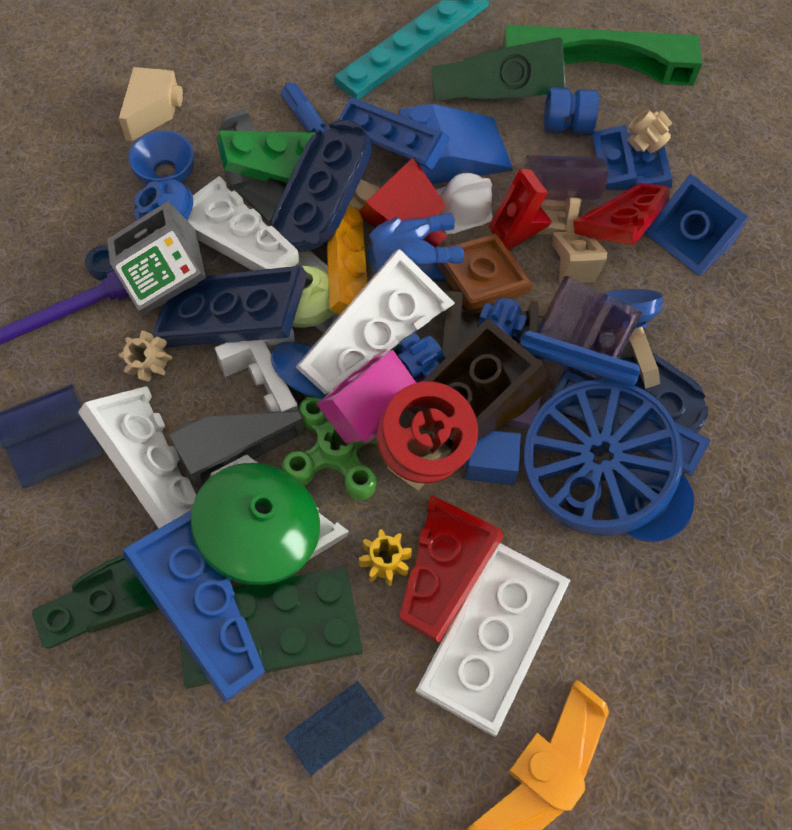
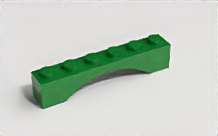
M506 25L502 48L559 37L563 41L564 65L578 62L615 64L638 71L660 84L693 86L703 64L699 35Z

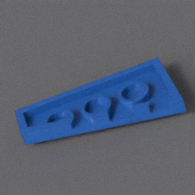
M190 510L124 548L122 556L223 703H226L261 678L265 670L244 617H241L230 580L208 565L195 546L190 527L192 511Z

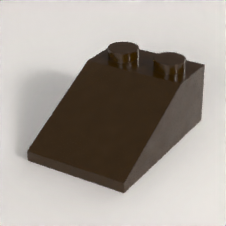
M488 318L422 381L447 385L458 391L468 401L477 420V441L522 415L552 386L544 365ZM416 407L409 410L414 415L422 411L424 416L430 408ZM448 437L444 444L451 450L453 442Z

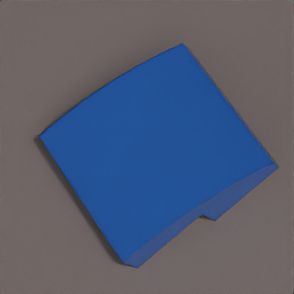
M626 125L593 132L592 136L602 189L628 190L639 183L672 188V175L665 145L654 153H649L647 149L643 152L641 150L637 152L627 140L632 133L627 132Z

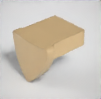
M567 197L565 201L544 199L541 207L552 223L537 234L552 235L553 232H573V220L578 218L581 199L575 197Z
M643 327L623 333L602 346L605 355L615 358L634 357L635 363L640 366V376L645 389L660 384L659 370Z

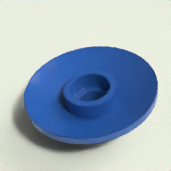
M283 342L278 344L271 353V364L278 376L290 387L305 395L315 398H324L329 393L324 394L296 368V365L313 346L299 342Z
M628 469L656 494L661 492L668 480V476L639 469ZM681 474L680 482L673 498L657 517L638 529L626 532V534L640 541L661 542L671 539L683 531L690 522L694 512V493L687 478ZM616 478L627 514L631 515L643 509L646 500L626 483ZM609 495V507L613 519H618L611 495Z

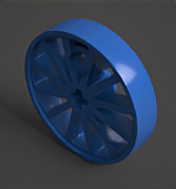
M597 379L580 382L561 390L539 409L526 435L524 467L533 495L542 508L556 521L570 529L585 534L600 536L617 535L644 526L666 508L680 482L683 467V449L674 420L655 397L634 385L630 386L609 379ZM610 396L601 434L598 431L587 397ZM624 398L640 405L631 417L612 435L620 399ZM578 401L590 437L559 412V410L572 402ZM649 415H653L664 429L626 441L629 435ZM551 420L570 435L577 444L541 437L540 434L547 422ZM663 443H669L672 449L673 461L666 462L632 454ZM540 449L572 457L539 468L534 466L535 451ZM604 452L609 453V461L603 460L601 464L595 463V456L601 457ZM628 469H639L668 476V480L661 492L656 494ZM568 472H577L566 480L562 489L553 498L547 495L540 484L541 481ZM615 478L626 483L649 504L638 512L628 515ZM602 481H605L618 519L593 520L594 512L602 503ZM586 484L591 486L595 492L586 502H579L571 496L576 486ZM566 502L571 510L578 514H583V516L580 517L562 508L563 504Z

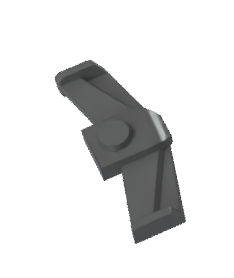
M243 109L224 116L219 131H253L249 110ZM225 170V177L232 190H236L270 226H273V214L284 192L275 181L276 179L270 178L267 181Z

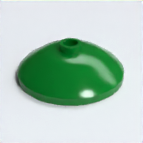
M241 463L220 470L203 484L194 500L190 516V527L198 552L215 571L239 583L267 585L291 577L308 562L318 543L320 518L313 497L299 480L275 466L262 463ZM262 505L268 509L269 513L261 514L256 510L255 506Z

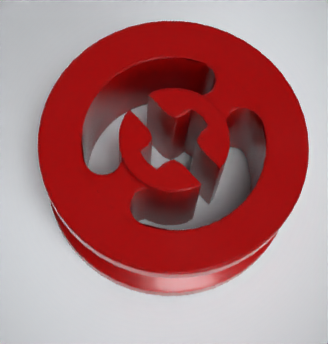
M437 382L414 383L400 390L391 399L381 415L377 426V445L386 465L401 478L423 484L438 482L452 475L473 453L478 438L476 416L468 401L453 388ZM416 407L430 408L424 416L422 411L418 412L406 428L400 426L399 420L403 412ZM423 427L425 432L432 431L433 438L431 439L429 434H421L420 428ZM448 437L452 440L453 445L449 456L439 460L420 458L425 456L429 450L431 454L435 453Z

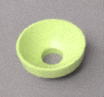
M302 266L307 273V278L311 279L312 283L302 291L293 327L306 328L316 326L329 319L335 313L329 309L328 272L312 266Z

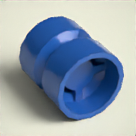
M549 87L544 110V132L564 133L567 128H570L572 134L592 135L598 116V90L577 89L574 94H571L569 88Z

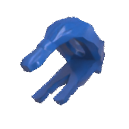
M448 213L439 216L433 215L426 218L403 220L395 216L392 220L388 219L383 224L377 226L368 235L371 238V242L366 251L372 269V276L378 272L395 251L400 249L432 281H447L435 263H462L464 257L463 248L460 245L448 248H434L422 239L431 232L455 229L453 214Z

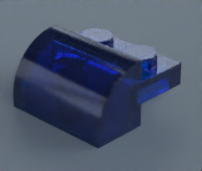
M73 383L0 412V443L9 455L22 488L29 487L103 456L97 439L78 413L83 403Z

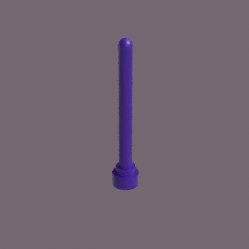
M110 271L106 273L107 277L101 280L102 284L1 327L0 345L108 297L110 300L118 298L121 301L130 296L115 271Z

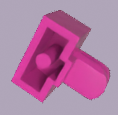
M392 349L374 355L358 370L352 372L334 387L328 395L317 403V406L345 443L362 441L365 444L376 438L380 417L391 399L400 390L416 382Z

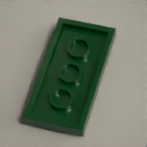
M347 567L293 576L273 584L245 585L233 588L241 617H244L265 673L363 654ZM180 640L184 686L192 688L210 684Z

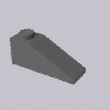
M299 411L206 416L198 421L191 420L185 422L177 431L169 434L197 489L203 486L211 477V473L245 455L255 459L304 434V427Z

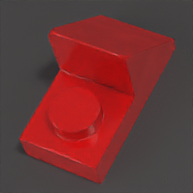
M519 169L488 226L493 234H497L508 250L547 228L552 223L541 207L548 192L532 170Z

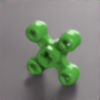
M306 397L299 405V413L303 419V427L316 434L317 442L308 451L289 453L282 462V470L299 480L304 486L308 485L314 475L321 469L338 470L343 475L346 493L352 499L357 501L369 499L376 490L377 477L369 466L362 464L357 458L359 449L365 444L362 441L345 443L317 406V403L323 398ZM377 438L368 443L377 444ZM335 443L342 444L340 445V450H332L331 448L334 449ZM297 467L304 468L301 471H294ZM364 481L366 483L363 485H358L355 482Z

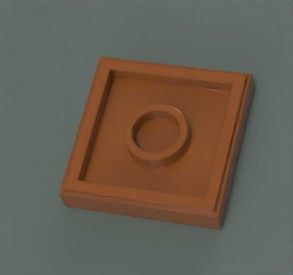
M496 233L448 246L460 245L463 248L464 257L462 263H435L453 291L463 292L462 304L467 312L482 308L485 303L492 305L499 298L511 299L527 294L533 285Z

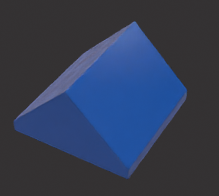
M689 174L644 233L700 276L734 244L749 216L694 175Z

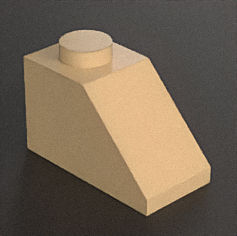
M133 67L119 115V121L127 141H133L173 119L175 108L181 107L183 100L182 87L177 86L174 71Z

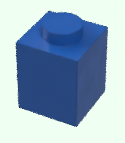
M493 431L478 440L473 453L462 465L466 467L465 480L513 485L519 472L521 434Z

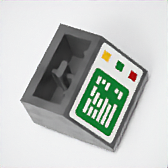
M169 201L107 239L110 264L142 315L164 305L171 298L188 288L194 287L198 282L206 278L196 229Z

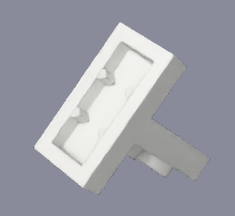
M291 329L289 338L227 342L215 347L217 359L225 377L248 368L257 387L262 384L264 385L268 395L264 396V401L269 413L298 411L297 404L287 384L278 376L271 364V353L278 344L295 342L293 329Z

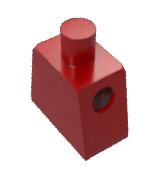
M412 158L366 201L359 213L364 220L376 228L388 219L392 220L395 216L400 220L437 216L446 206L418 163ZM442 230L429 233L422 240L436 248L447 235Z

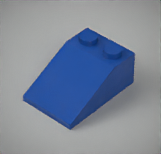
M436 104L399 109L398 115L440 130L450 137L433 170L420 166L432 185L449 182L453 177L462 173L484 176L513 170L494 117Z

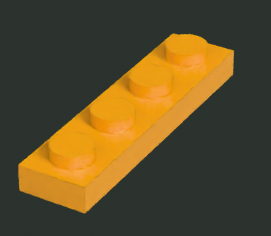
M351 205L348 206L337 231L327 241L329 309L339 315L367 284L363 218L359 211Z

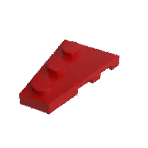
M639 183L573 220L574 234L592 237L597 241L607 240L634 246L670 200L669 187Z
M430 495L426 524L421 530L418 542L420 547L415 567L411 569L399 618L404 625L439 644L504 535L502 529Z

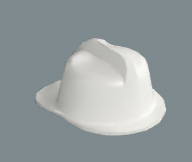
M462 173L453 177L447 186L436 189L446 206L437 216L452 213L455 219V229L445 230L447 234L482 226L492 220V183L489 178L483 179L476 174Z

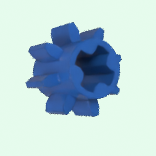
M499 298L495 300L494 305L484 304L477 327L488 318L512 339L519 341L527 316L520 315L521 307L515 301Z
M413 333L401 341V345L397 347L400 353L397 356L413 379L415 380L419 377L421 382L444 360L441 347L431 336H426L420 340L418 335Z

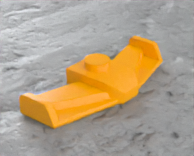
M575 680L571 685L550 743L540 734L536 733L508 770V773L521 784L465 830H542L564 811H571L585 791L584 779L609 713L605 701L583 683Z

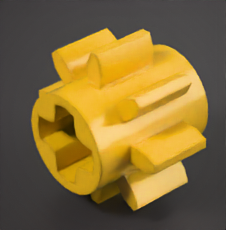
M381 529L379 530L378 538L373 542L367 539L363 540V549L370 555L361 556L359 558V566H370L369 581L371 583L377 577L386 579L388 586H392L393 576L397 572L400 575L407 576L409 568L401 561L411 558L412 549H402L400 544L402 534L398 533L395 537L385 536L384 531ZM387 551L388 556L392 557V562L384 563L382 557H379V552Z

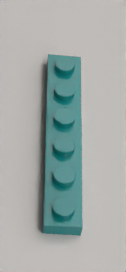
M441 0L334 76V84L351 97L361 99L487 8L490 0Z

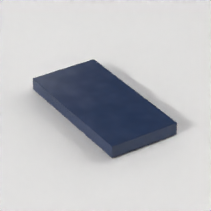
M301 265L206 276L205 279L198 282L194 287L186 289L162 306L152 332L153 339L160 337L167 341L165 347L289 338L307 273Z

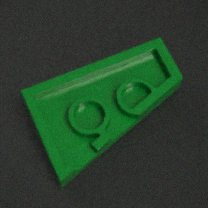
M219 131L216 141L224 170L263 181L272 178L288 183L306 144L316 132Z

